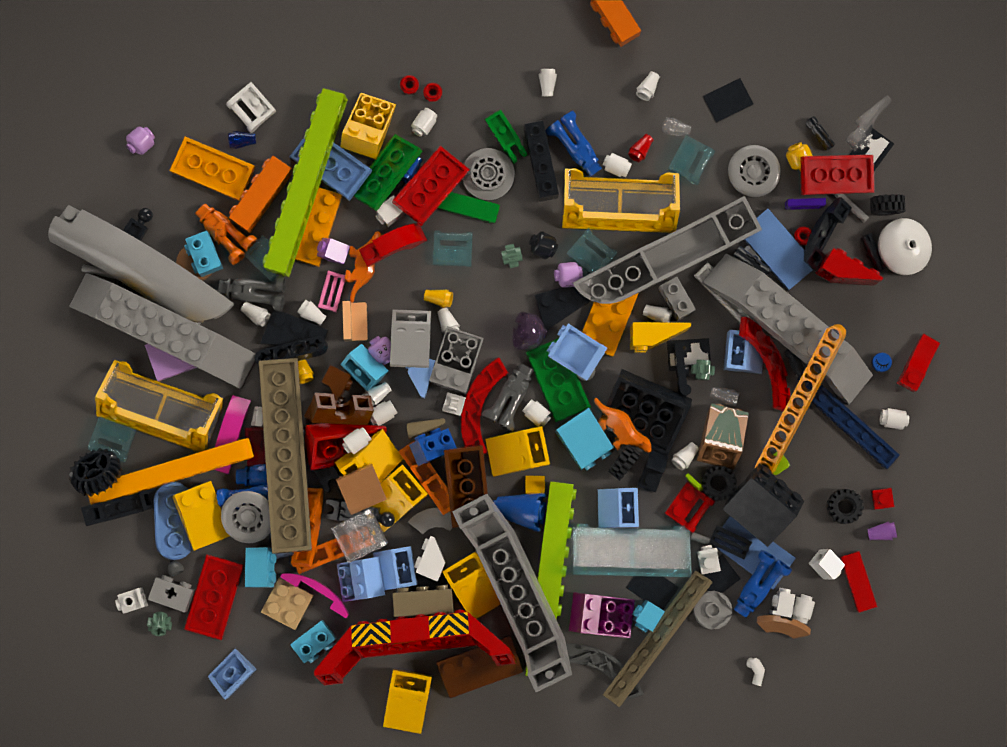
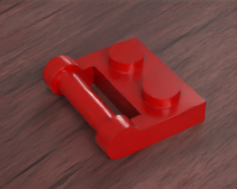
M686 482L664 514L691 533H694L696 525L708 508L714 505L715 501ZM698 499H701L704 502L690 522H686L684 519Z

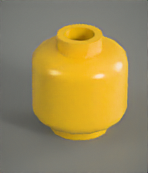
M799 142L788 148L786 158L793 170L799 169L801 172L800 157L813 156L807 144Z

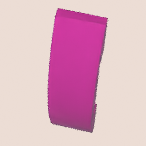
M232 395L215 447L238 441L251 400ZM232 464L215 470L229 474Z
M283 573L280 576L295 587H299L301 582H304L334 601L330 609L344 618H348L350 615L341 599L319 581L292 573Z

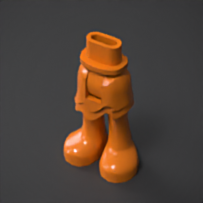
M206 203L195 213L200 218L199 222L203 224L218 245L221 243L229 252L228 260L232 265L243 260L246 254L227 238V232L247 253L251 252L256 246L258 239L255 236L249 235L246 237L234 227L228 217L213 207L210 208Z

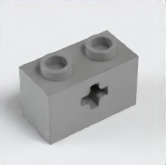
M678 277L669 280L658 288L669 309L673 311L672 314L676 321L683 319L696 310Z
M162 575L161 578L156 577L148 600L184 613L188 612L195 593V589L191 588L192 585L183 581L180 584L173 582L174 578ZM174 589V592L177 593V595L171 597V594L168 593V591Z

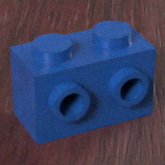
M438 428L429 432V436L422 434L414 438L415 442L411 443L409 447L418 466L443 457L444 450L457 448L448 428L442 431Z

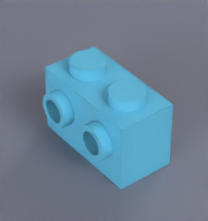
M208 231L185 239L187 244L184 247L188 256L192 255L194 262L191 265L195 274L199 273L201 277L223 269Z
M363 344L351 351L340 364L366 391L379 383L389 371L382 363H378L371 356Z
M246 548L245 587H274L277 578L274 571L277 556L272 554V548Z
M644 600L642 605H637L632 613L634 615L633 620L636 621L635 626L644 632H647V630L653 632L665 611Z
M321 620L290 645L303 663L309 661L311 664L320 657L318 653L321 650L325 649V651H328L335 645L333 641L337 638L326 623Z

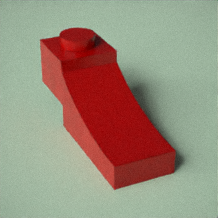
M922 334L906 362L897 384L911 392H916L926 375V371L940 343Z

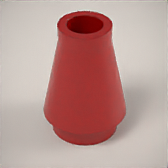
M644 134L641 139L629 148V157L638 163L641 160H645L654 139L650 135Z

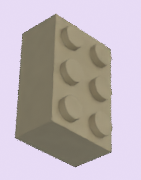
M436 585V589L429 590V586L416 587L417 591H409V587L398 588L397 592L393 593L394 617L454 612L452 588H448V585Z

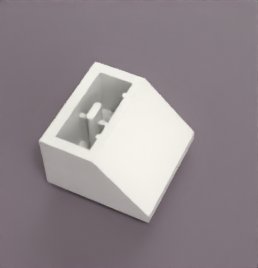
M430 536L429 539L425 538L421 548L425 551L422 557L418 556L414 567L417 568L416 573L439 581L446 562L436 538Z

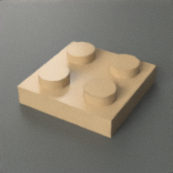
M279 577L261 613L296 630L314 595L299 587H295Z

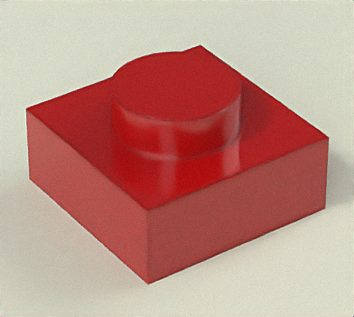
M892 488L871 491L874 510L895 507Z

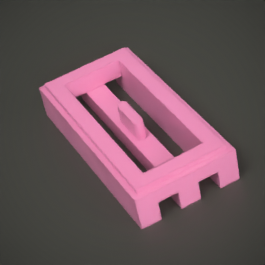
M332 271L327 272L318 308L337 313L345 284V275ZM334 276L327 305H324L330 278ZM338 278H341L334 306L331 307Z

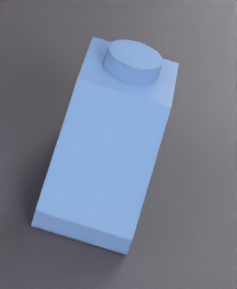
M429 359V368L406 367L413 384L423 399L426 397L429 380L435 364V360Z

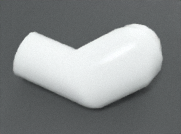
M751 657L747 660L746 665L752 668L754 672L752 684L761 686L765 669L759 659Z

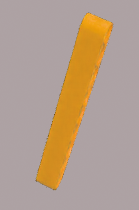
M835 324L825 330L755 468L760 463L761 465H767L772 474L776 471L846 337V329L842 325ZM832 329L839 332L838 339L832 336ZM824 346L829 348V356L823 353L822 349ZM814 364L820 365V373L814 370ZM805 381L812 383V390L806 388ZM797 398L803 400V406H799L796 403ZM788 414L794 416V423L789 422ZM779 431H783L786 434V440L780 438ZM771 448L777 450V456L771 454Z
M249 438L238 440L123 475L117 478L118 483H113L112 488L106 489V493L102 491L99 495L94 494L91 497L88 495L90 505L132 495L140 491L254 457Z

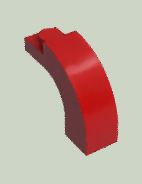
M413 223L381 235L372 240V243L359 249V252L367 267H370L394 253L417 247L427 241V238L418 223Z

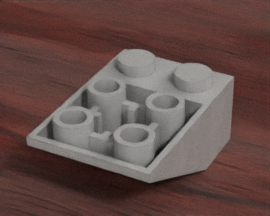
M392 311L390 367L429 368L431 311Z
M447 326L429 383L466 395L484 338Z

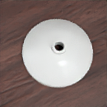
M901 218L888 223L883 228L878 240V251L881 260L888 269L900 275H911L921 271L927 265L932 253V244L928 232L920 223L912 219Z

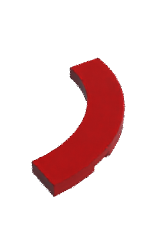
M746 316L741 317L739 336L752 344L762 357L772 385V407L783 412L791 396L790 388H787L785 376L788 375L782 357L770 336L765 335L760 325Z
M499 357L488 364L471 384L466 394L461 414V432L464 446L482 445L483 454L488 453L484 445L480 429L482 407L491 389L497 382L509 374Z

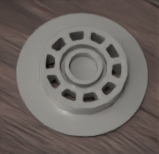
M749 145L739 149L732 156L728 165V176L731 184L738 192L749 197H760L770 193L777 186L781 175L780 163L775 154L759 145Z
M484 148L475 151L466 159L464 165L470 170L462 180L466 189L473 196L482 200H494L505 195L512 187L515 178L514 166L509 157L503 152L493 148Z
M241 491L230 496L223 504L221 510V522L227 534L242 543H255L266 538L271 532L269 501L261 494L253 491Z

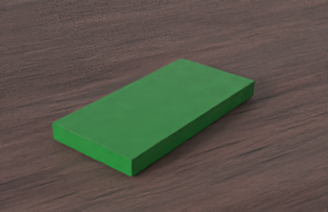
M394 134L369 167L372 169L371 174L353 197L377 211L422 153V150Z
M558 339L526 352L555 423L591 408L577 374L548 357L549 352L547 349L552 342L556 343Z

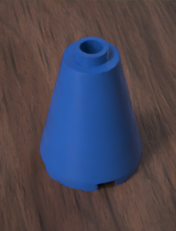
M545 493L499 496L496 500H493L506 520L533 531H541L542 528L538 527L539 524H544L547 504L543 502V498H546Z

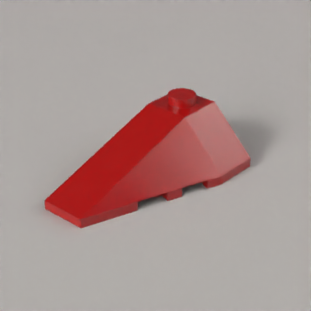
M329 423L306 425L305 446L309 468L316 470L334 466L335 461L347 454V451L342 446L344 443L343 438L357 428L363 427L371 437L381 429L386 433V426Z

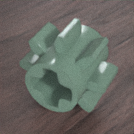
M514 244L505 245V250L501 251L504 265L509 264L510 268L518 267V262L523 261L520 247L515 248Z
M697 360L696 364L691 365V374H695L696 380H709L710 376L715 374V366H711L710 360Z
M164 612L154 613L153 618L148 617V631H151L155 636L165 635L166 630L171 631V617H168Z

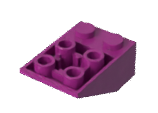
M573 592L569 631L630 638L635 600Z

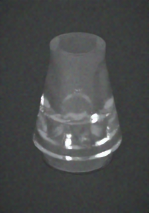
M666 117L664 119L662 132H665L666 135L689 136L691 125H687L673 117Z
M713 386L710 397L730 408V406H736L740 393L736 392L735 389Z

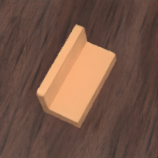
M342 301L344 341H367V304L365 302L351 303V301Z

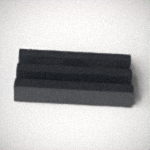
M716 525L709 540L710 544L743 560L752 544L751 541ZM718 531L745 543V547L717 534ZM715 538L743 550L742 554L715 542Z

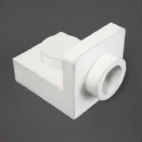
M712 545L703 546L701 551L697 552L701 574L721 571L717 554L718 550L717 548H712Z

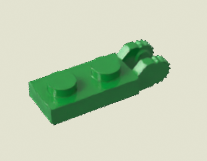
M501 109L485 119L486 124L513 163L517 162V157L511 150L515 145L521 156H527L524 147L520 143V138Z

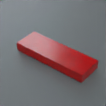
M860 551L841 556L840 559L845 565L843 568L858 613L876 608L877 604Z

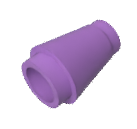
M888 521L867 529L869 540H893L892 538H897L894 522L889 523Z

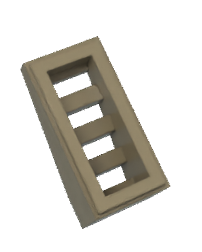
M445 419L407 423L408 439H413L446 424Z

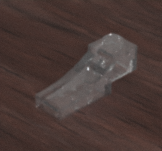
M888 95L861 115L855 122L858 128L848 135L845 140L854 151L859 148L863 150L870 144L869 140L873 136L870 132L875 120L892 102Z

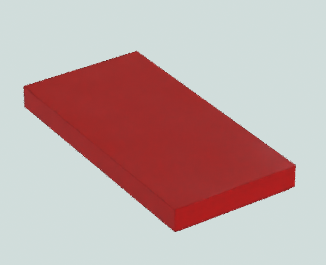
M440 146L393 199L392 203L420 226H423L470 169Z
M873 155L800 157L801 195L874 193Z
M206 554L184 630L219 640L223 639L244 568L243 564Z

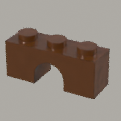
M330 365L322 383L331 388L335 403L343 404L345 398L342 396L345 390H350L353 381L351 380V375ZM308 407L304 417L311 420Z
M315 393L309 406L312 423L368 425L374 412L371 396L352 395L348 402L336 404L334 394Z

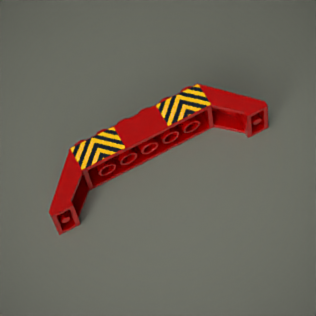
M456 610L451 614L437 612L434 616L420 614L416 615L415 618L397 617L396 620L391 621L379 619L374 623L360 621L356 625H351L314 670V676L324 686L342 684L343 678L361 658L474 645L491 656L497 666L516 664V658L509 647L469 612Z

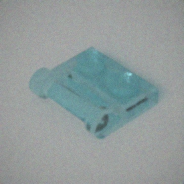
M685 135L668 170L673 173H679V176L698 185L701 180L700 176L710 157H713L715 150ZM701 151L704 154L696 170L691 174L688 171L697 153Z
M588 228L567 252V255L591 274L608 265L618 252L614 249L611 250L592 234L593 231ZM588 239L607 255L606 258L603 259L584 242Z
M434 231L433 265L471 267L473 232L462 234ZM440 240L466 241V246L440 245Z
M99 417L89 442L88 450L108 449L113 451L121 462H125L137 430ZM99 437L123 445L122 450L119 451L98 443Z

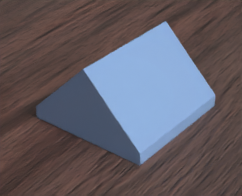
M234 649L209 674L208 678L226 700L257 669L237 649Z

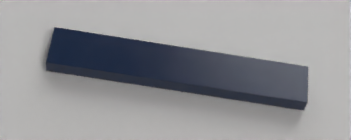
M809 382L806 388L812 390V383ZM822 384L819 386L812 403L880 465L888 469L900 454Z

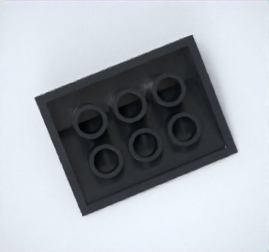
M621 369L606 406L619 409L628 414L636 430L650 440L651 448L668 456L691 407L692 399ZM606 425V430L613 432V429Z

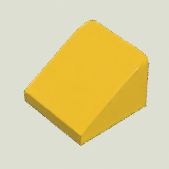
M525 476V494L545 493V476Z

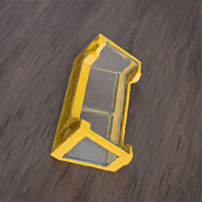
M576 168L565 169L562 228L666 233L676 231L680 213L679 173H665L659 177V180L583 177V172Z
M117 360L113 361L95 396L96 416L197 452L207 450L223 407V398L215 393L206 394L204 397L133 373L127 362H119Z

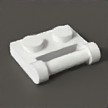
M252 82L226 103V106L232 109L244 122L250 133H253L276 112L274 107ZM242 100L257 117L254 121L238 105L239 101Z

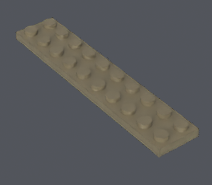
M298 358L259 361L272 554L312 551Z

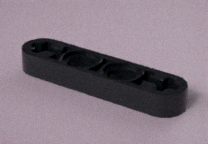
M315 336L262 349L256 353L255 362L259 365V361L264 360L265 356H267L265 360H273L272 358L274 360L298 358V361L321 356L327 352L328 343L323 337ZM299 347H305L303 353L296 354ZM287 351L284 358H278L280 352Z

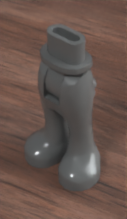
M278 276L275 281H260L247 278L233 280L229 278L228 280L219 281L218 292L226 296V298L272 305L275 311L279 312L283 309L284 295L255 293L254 290L285 293V276Z
M520 363L517 370H513L514 374L505 382L494 405L484 410L481 417L496 424L506 401L511 397V401L498 422V426L512 433L515 429L513 418L527 392L528 381H531L530 376L533 369Z

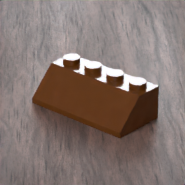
M482 445L444 450L452 528L459 527L452 511L488 494Z
M510 635L500 638V640L510 648L516 658V664L497 666L491 656L479 647L437 661L442 680L450 698L523 672Z

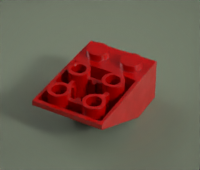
M833 248L829 251L820 268L815 272V274L830 283L874 286L883 280L879 271L873 268L868 269L863 266L864 263L857 258L852 259L848 257L847 253L840 248Z

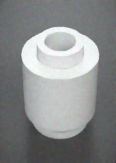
M429 108L421 110L411 124L412 132L419 137H422V135L427 136L436 123L437 114Z
M614 153L611 156L607 155L603 162V166H606L605 171L625 178L632 165L627 159Z
M532 399L522 410L525 413L524 416L537 427L540 425L544 427L551 419L548 416L551 412L538 401L535 402Z
M390 400L384 401L373 407L374 412L370 420L373 425L377 423L378 426H381L393 419L397 411Z
M882 409L879 422L884 427L903 430L909 424V415L903 410Z
M363 427L357 428L343 438L344 443L342 446L348 454L350 452L355 454L367 446L368 442L372 439Z
M801 594V597H796L792 619L807 624L808 619H811L815 602L812 601L813 597Z

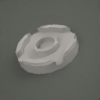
M706 591L693 608L694 617L704 628L720 629L731 619L732 604L723 593Z

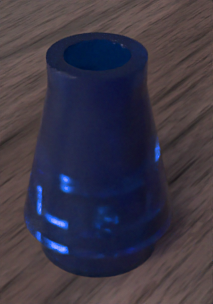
M240 131L228 133L229 148H234L235 150L256 144L255 133Z

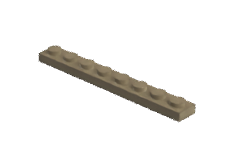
M695 570L666 609L653 632L650 631L604 692L603 696L618 707L622 705L712 584L710 579Z

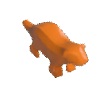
M376 231L372 238L359 249L372 243V240L380 237L381 233ZM350 246L349 255L353 258L356 257L355 269L352 273L346 270L345 274L346 282L356 281L350 295L351 303L354 302L357 291L370 281L375 272V264L367 267L359 249H355L353 246Z
M598 398L594 399L597 407L605 414L599 418L598 423L603 431L607 428L606 425L613 429L616 435L614 438L616 441L613 442V445L617 450L624 444L638 447L647 453L651 452L650 440L636 430L628 414L619 409L603 405Z

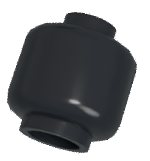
M540 231L537 235H532L529 241V245H531L530 251L542 259L552 258L558 249L557 240L555 237Z

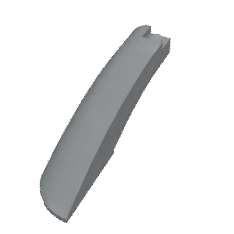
M743 196L711 214L575 281L573 285L584 297L601 304L617 303L760 232L762 228L746 197Z
M68 205L60 217L55 216L50 224L48 231L50 242L100 268L149 301L197 323L212 318L217 319L227 313L234 305L233 302L166 256L83 209L79 211Z

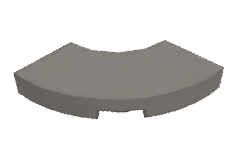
M438 508L423 510L408 521L409 524L422 534L435 527L445 528L449 531L452 529L450 511L443 516Z

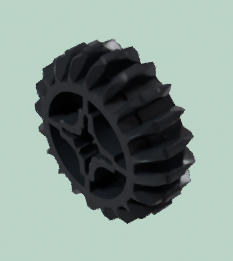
M101 448L97 451L93 449L90 453L86 452L83 457L79 456V460L74 462V466L70 468V481L75 490L84 496L99 495L102 491L106 493V489L112 488V484L118 483L117 478L121 477V461L113 451L108 449L102 450Z

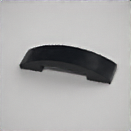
M838 197L823 212L808 238L804 252V262L816 272L826 257L822 251L837 223L843 224L852 208L842 197Z
M158 487L81 507L85 525L91 526L154 509L153 501Z

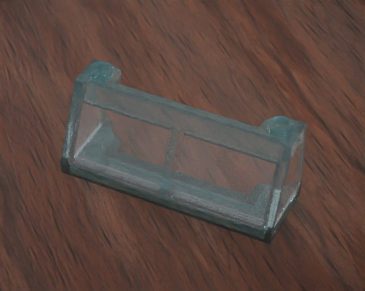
M577 524V527L572 528L571 574L691 577L690 530H685V526H673V530L588 528V524Z

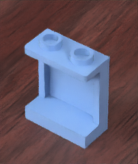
M569 323L567 326L563 325L557 334L560 336L556 343L552 342L547 349L549 352L548 357L583 379L588 380L607 347Z

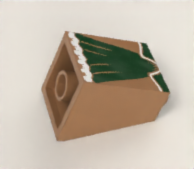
M711 403L707 412L696 461L716 466H725L734 470L742 454L749 412Z

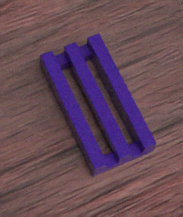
M826 198L787 199L785 209H822L826 205Z

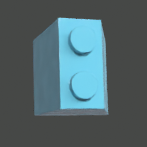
M589 408L555 431L580 470L585 468L587 471L596 465L594 462L596 459L601 457L603 460L612 454L610 450L614 447Z

